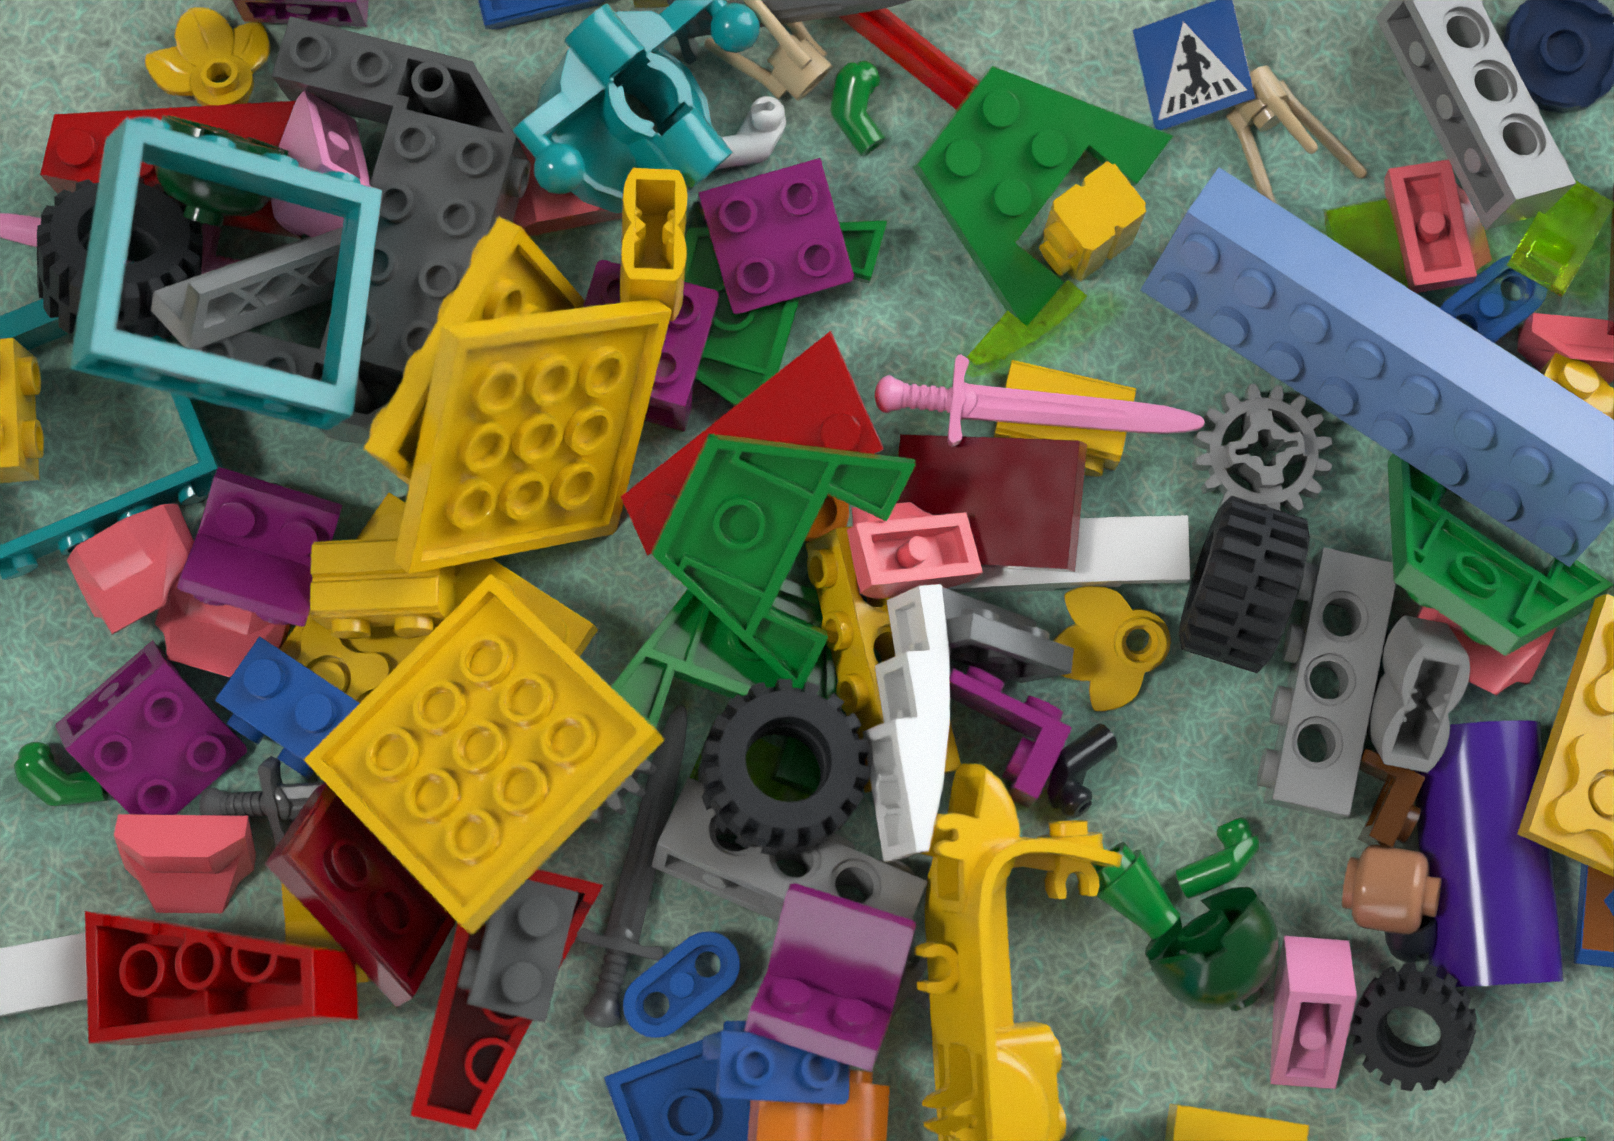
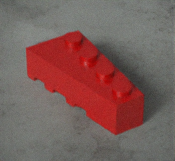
M296 101L54 114L40 175L57 194L64 189L75 192L76 183L87 179L92 183H99L106 139L126 118L150 117L162 120L163 115L175 116L228 130V133L247 139L251 137L279 147ZM141 162L138 178L145 179L144 185L153 187L156 184H160L157 179L155 166ZM271 199L261 210L249 216L225 215L222 224L297 239L302 237V235H295L287 231L279 224L273 215Z
M832 331L825 334L624 493L621 499L648 556L652 554V548L708 433L875 454L884 450Z
M537 869L527 880L578 892L560 962L561 966L586 916L596 901L603 884ZM457 921L410 1116L476 1131L533 1020L466 1004L470 990L458 988V982L467 948L480 951L486 924H482L471 934Z
M85 911L88 1044L144 1045L359 1020L356 963L343 950L136 916Z

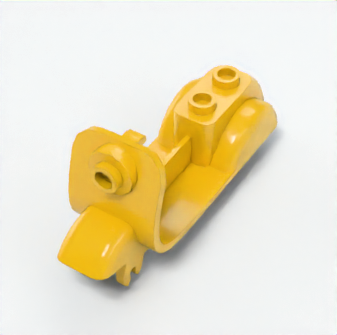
M963 763L959 765L953 779L947 814H936L929 850L919 853L932 857V864L927 876L924 907L926 942L915 947V955L927 957L928 980L918 981L917 990L929 993L935 1091L925 1097L922 1101V1106L934 1108L937 1111V1118L934 1117L924 1121L923 1126L930 1132L938 1134V1141H1061L1066 1133V1117L1058 1098L1057 1074L1062 1066L1060 1044L1047 1024L1035 1021L1014 1023L1006 909L1007 878L1014 867H1027L1047 871L1045 891L1048 897L1052 899H1066V880L1071 873H1075L1078 878L1079 895L1097 896L1099 877L1092 865L1120 868L1122 855L1104 850L1102 833L1088 832L1087 820L1049 822V834L1040 835L1037 838L1020 837V824L1013 799L1002 781L982 764Z

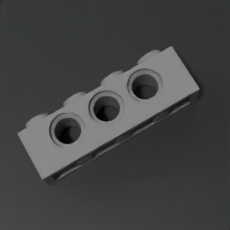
M1390 0L1377 15L1376 20L1484 229L1489 230L1545 214L1576 184V181L1568 168L1566 159L1560 153L1544 123L1538 106L1532 100L1515 68L1509 51L1504 47L1485 11L1482 0Z
M1324 547L1313 557L1312 563H1305L1295 598L1304 601L1300 625L1293 623L1289 625L1282 653V660L1292 663L1287 687L1277 686L1270 711V723L1279 725L1274 750L1264 749L1257 774V786L1266 787L1263 803L1336 820L1350 816L1396 583L1393 581L1392 562ZM1335 605L1347 611L1352 621V628L1348 636H1336L1326 629L1322 619L1326 606ZM1314 667L1328 668L1337 676L1339 692L1335 699L1321 698L1311 688L1310 674ZM1302 729H1314L1324 737L1327 744V752L1321 762H1311L1300 754L1297 747V738Z
M689 777L658 840L651 866L777 922L780 919L785 894L792 883L838 897L840 896L836 892V887L851 885L859 889L865 897L866 901L860 904L911 920L927 884L926 880L915 876L914 871L906 864L897 860L884 862L883 859L877 860L857 851L849 840L837 834H833L828 841L818 847L811 845L803 853L789 855L788 850H778L775 856L761 854L762 847L752 843L742 851L733 852L726 850L720 846L716 837L722 834H736L729 828L723 833L714 823L717 818L716 813L712 808L706 810L702 800L704 792L703 783H698V781ZM784 859L794 860L802 865L806 875L799 878L788 877L780 872L776 862Z

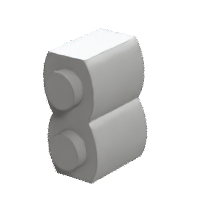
M1404 615L1391 630L1384 647L1383 667L1385 674L1376 682L1366 732L1384 764L1428 773L1439 761L1446 748L1450 730L1448 713L1458 704L1466 690L1470 675V661L1467 652L1448 624Z

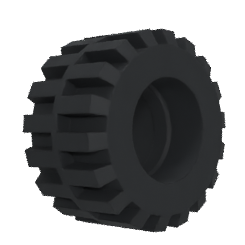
M138 178L126 260L134 261V263H126L124 266L115 330L152 339L156 335L166 339L173 334L151 311L154 291L201 275L203 235H201L200 222L183 216L186 204L175 198H170L160 184L150 187L144 185L145 179ZM89 179L76 183L75 192L64 189L54 197V206L46 205L41 214V225H37L39 298L43 299V309L50 318L59 317V327L68 334L76 331L99 183H92Z
M1230 496L1219 507L1203 544L1183 608L1179 626L1181 650L1253 673H1258L1270 661L1289 619L1307 559L1310 535L1308 521L1305 518L1235 496Z
M778 679L774 687L766 688L764 682L751 686L745 696L741 697L737 694L727 703L721 715L718 714L708 733L700 754L702 760L698 768V783H703L704 786L702 800L706 810L712 808L716 813L717 818L714 823L724 833L729 828L738 836L735 842L745 848H748L752 843L762 847L761 854L775 856L778 850H788L789 855L803 853L811 845L818 847L828 841L837 830L841 829L864 796L862 791L869 781L871 766H865V758L870 753L867 738L859 739L857 734L861 723L854 713L848 717L842 713L840 708L844 701L834 693H832L828 700L817 694L820 688L819 685L806 681L804 687L800 689L792 687V679ZM769 735H786L801 741L812 751L820 768L818 788L809 798L797 802H782L766 796L753 784L747 772L745 758L750 746L756 740Z

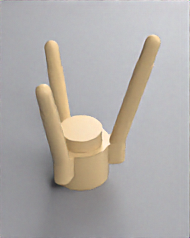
M744 0L746 5L755 12L757 18L780 44L767 59L774 67L772 73L739 53L724 51L716 45L712 38L705 40V48L762 83L778 100L787 91L797 101L801 100L832 69L833 65L825 58L827 53L811 37L802 22L787 24L793 35H790L762 0Z
M1261 66L1250 72L1255 99L1235 105V108L1226 115V118L1238 134L1255 185L1260 194L1276 203L1250 128L1252 125H1256L1260 132H1264L1281 122L1306 152L1313 154L1317 151L1318 146L1307 133L1308 130L1356 177L1362 179L1366 176V168L1295 98L1284 81L1279 82L1269 66Z

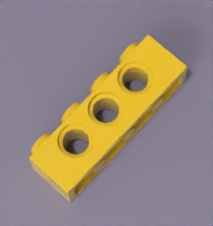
M852 526L836 528L805 545L808 553L807 572L811 583L816 587L823 616L822 629L828 632L826 645L831 649L837 674V697L844 701L841 708L846 712V716L848 717L854 713L858 718L861 726L857 734L859 739H864L863 731L884 724L875 665L879 663L874 656L873 647L880 654L882 662L894 658L896 655L887 600L891 598L874 599L866 596V603L860 596L847 532ZM949 721L944 775L956 771L959 765H961L951 721ZM867 757L865 758V766H868ZM870 775L869 781L864 786L865 793L872 792Z

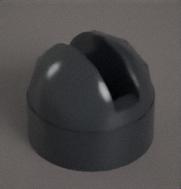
M1423 915L1420 927L1412 934L1405 935L1385 932V941L1391 954L1397 960L1405 963L1415 962L1417 955L1423 960L1428 959L1434 952L1437 942L1436 918Z

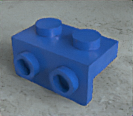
M260 636L215 699L216 702L233 713L226 724L257 745L260 744L265 735L284 748L277 756V759L307 779H310L314 770L304 759L360 704Z
M724 1021L723 1031L703 1037L702 1063L717 1064L716 1095L719 1099L832 1105L845 1104L849 1099V1064L744 1031L746 1021Z

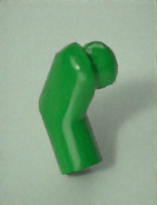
M868 61L849 62L840 69L836 75L830 107L832 118L861 157L868 155L886 140V137L866 112L870 94L880 84V75L877 68Z
M31 742L22 746L18 752V759L14 764L18 782L47 805L57 807L107 801L108 792L87 771L66 773L54 762V755L51 753V748L41 742Z
M1239 817L1218 827L1217 837L1222 842L1224 849L1176 869L1179 885L1188 899L1234 881L1259 851L1258 834L1253 836L1251 825L1246 818Z

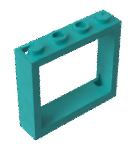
M150 117L126 118L105 142L69 369L327 431L353 414L382 190L362 185L358 177L346 172L329 171L320 173L299 167L297 160L286 155L269 153L259 156L238 150L232 141L223 137L205 135L196 138L171 131V126L159 119ZM141 162L344 218L322 382L115 330Z
M43 299L0 316V339L14 338L27 350L68 334L59 327V317L50 318L43 309ZM158 335L152 337V340L174 345L171 336L166 339ZM170 393L198 463L4 544L0 542V575L2 579H14L32 572L38 567L36 559L60 550L62 555H70L77 545L129 516L162 504H170L179 500L182 506H187L208 499L217 468H224V465L197 399Z

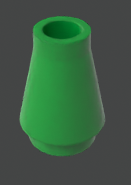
M1125 842L1119 843L1109 851L1122 855L1120 868L1093 865L1099 877V890L1096 897L1140 927L1152 940L1156 939L1176 923L1180 913L1171 904L1141 850L1132 851Z

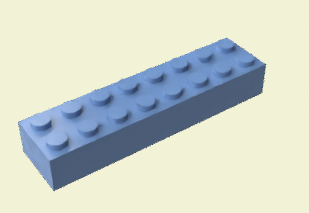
M1218 167L1185 214L1140 290L1570 567L1614 519V420Z

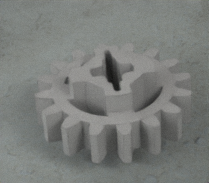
M1250 384L1245 390L1243 402H1240L1232 392H1228L1223 396L1221 404L1225 414L1211 408L1207 411L1203 419L1212 432L1198 431L1194 436L1193 444L1205 449L1206 454L1196 457L1192 462V468L1199 471L1208 470L1210 477L1200 489L1203 494L1217 489L1223 494L1218 509L1230 496H1235L1279 511L1280 506L1283 505L1289 513L1296 515L1304 508L1299 493L1314 499L1321 492L1322 487L1312 477L1326 476L1331 471L1332 464L1318 458V454L1328 450L1333 443L1330 437H1316L1314 430L1324 419L1321 413L1308 418L1301 413L1306 402L1304 396L1300 395L1291 404L1282 401V386L1276 385L1267 398H1261L1257 385ZM1273 417L1286 423L1294 433H1288L1274 423ZM1242 418L1241 431L1243 437L1241 440L1229 442L1226 446H1221L1226 429L1233 422ZM1257 441H1261L1264 450H1274L1275 453H1278L1267 466H1263L1261 457H1250L1247 454ZM1302 461V467L1296 481L1288 488L1282 490L1281 484L1284 482L1282 470L1284 467ZM1236 473L1251 484L1252 492L1239 486L1229 474Z

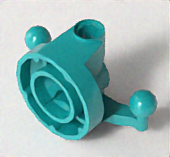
M676 0L660 14L653 11L614 12L607 3L594 11L565 38L564 42L568 45L569 49L554 72L541 86L536 110L512 130L536 158L534 176L539 185L549 193L562 195L572 192L585 203L613 213H622L624 184L633 168L679 170L689 189H692L722 164L733 151L712 127L707 98L692 72L668 52L664 46L698 14L706 10L712 17L711 36L716 45L727 52L739 53L754 45L759 35V20L755 12L745 4L735 2L729 4L726 0ZM624 92L635 96L648 107L656 121L657 134L652 129L654 126L653 122L642 119L631 111L625 101Z

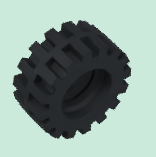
M1413 962L1404 963L1400 971H1396L1394 966L1383 970L1379 978L1374 977L1369 983L1354 1011L1355 1015L1351 1022V1034L1356 1035L1352 1044L1356 1055L1363 1053L1366 1055L1362 1065L1369 1073L1379 1069L1382 1072L1379 1081L1390 1086L1393 1079L1401 1081V1090L1412 1092L1416 1083H1421L1423 1091L1435 1089L1439 1080L1446 1084L1454 1077L1457 1069H1461L1470 1052L1476 1033L1474 1029L1477 1021L1476 1010L1468 1008L1471 997L1466 989L1459 992L1454 989L1458 981L1449 973L1443 980L1436 976L1438 967L1426 964L1424 971L1421 972L1416 970V963ZM1397 1007H1413L1424 1011L1438 1025L1441 1032L1440 1039L1431 1046L1417 1047L1403 1042L1394 1035L1388 1025L1387 1017L1389 1012Z

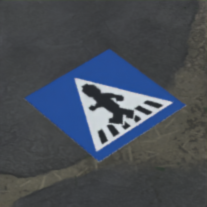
M1215 0L1132 30L1155 129L1161 131L1255 99L1233 0Z

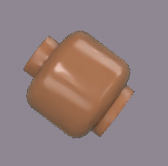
M1376 844L1369 845L1361 853L1360 858H1349L1343 885L1342 907L1352 910V917L1355 923L1362 928L1405 935L1412 934L1420 927L1423 915L1436 917L1441 878L1429 876V863L1426 856L1421 852L1394 847L1389 848Z

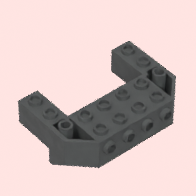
M290 16L272 73L273 79L290 101H296L299 95L306 90L347 115L388 125L370 182L373 188L382 190L353 414L328 431L320 429L328 438L343 442L366 444L370 438L373 420L391 402L401 385L408 360L417 350L422 349L436 325L438 311L442 302L450 293L457 289L467 272L476 244L483 236L489 234L498 217L513 223L519 198L523 197L528 185L531 164L473 61ZM330 317L320 350L246 330L195 350L322 382Z

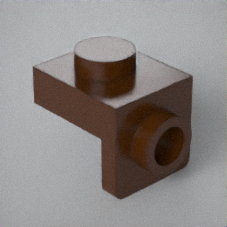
M1364 749L1359 770L1383 781L1384 784L1358 840L1368 845L1376 844L1393 848L1396 840L1401 843L1407 841L1418 821L1421 809L1414 806L1413 803L1425 777L1407 768L1384 764L1376 749L1374 752Z

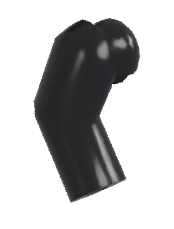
M1098 723L1061 750L1055 762L1047 794L1054 809L1061 808L1063 814L1067 817H1080L1092 805V792L1083 786L1086 773L1118 747L1116 738L1105 725Z

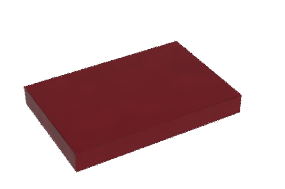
M900 434L898 457L914 459L916 465L897 503L911 502L922 511L934 516L967 513L981 567L1075 572L1087 451L1086 443L1080 440L962 436L961 443L952 447L947 442L948 436Z
M325 782L315 788L265 863L396 1007L413 999L457 920Z

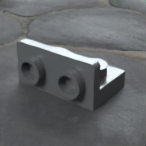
M942 587L949 659L1020 683L1071 673L1074 648L1049 640V632L1037 628L1035 620Z
M526 880L483 923L486 924V929L480 951L467 948L458 982V988L470 990L466 1004L545 1023L578 892Z

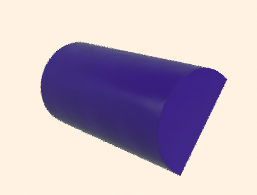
M1510 720L1450 724L1446 748L1436 765L1428 773L1413 770L1425 777L1415 799L1416 807L1421 809L1417 821L1419 852L1423 853L1428 860L1429 876L1441 878L1438 910L1435 917L1437 942L1434 952L1428 958L1429 965L1438 967L1436 976L1443 980L1448 973L1457 979L1455 987L1564 981L1552 849L1517 834L1543 758L1541 722Z

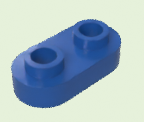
M1521 255L1505 256L1480 273L1473 283L1466 284L1449 297L1439 308L1455 319L1466 320L1474 331L1491 342L1496 343L1542 305L1548 290L1547 279L1542 268L1532 259ZM1503 282L1516 284L1520 290V299L1516 301L1506 299L1501 293V284Z
M699 932L687 938L629 985L623 999V1011L629 1025L639 1034L651 1038L665 1037L677 1031L734 985L740 972V958L737 949L729 939L716 932ZM704 952L715 953L720 959V970L713 977H703L696 970V960ZM654 992L663 993L669 1001L667 1013L660 1018L648 1015L644 1007L646 998Z

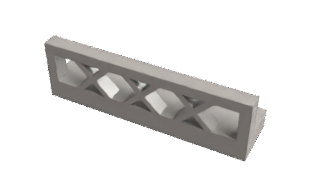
M343 227L313 238L306 237L156 290L153 295L151 311L185 348L195 350L332 299Z

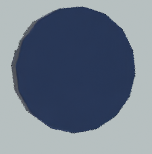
M1527 0L1518 7L1502 31L1501 41L1509 51L1515 68L1532 100L1540 110L1560 114L1584 110L1605 97L1614 85V15L1606 5L1598 0Z

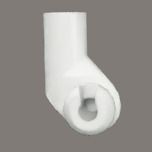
M771 96L758 98L752 103L751 109L737 134L721 137L733 153L716 169L760 163L769 158L786 126L784 107L778 99Z

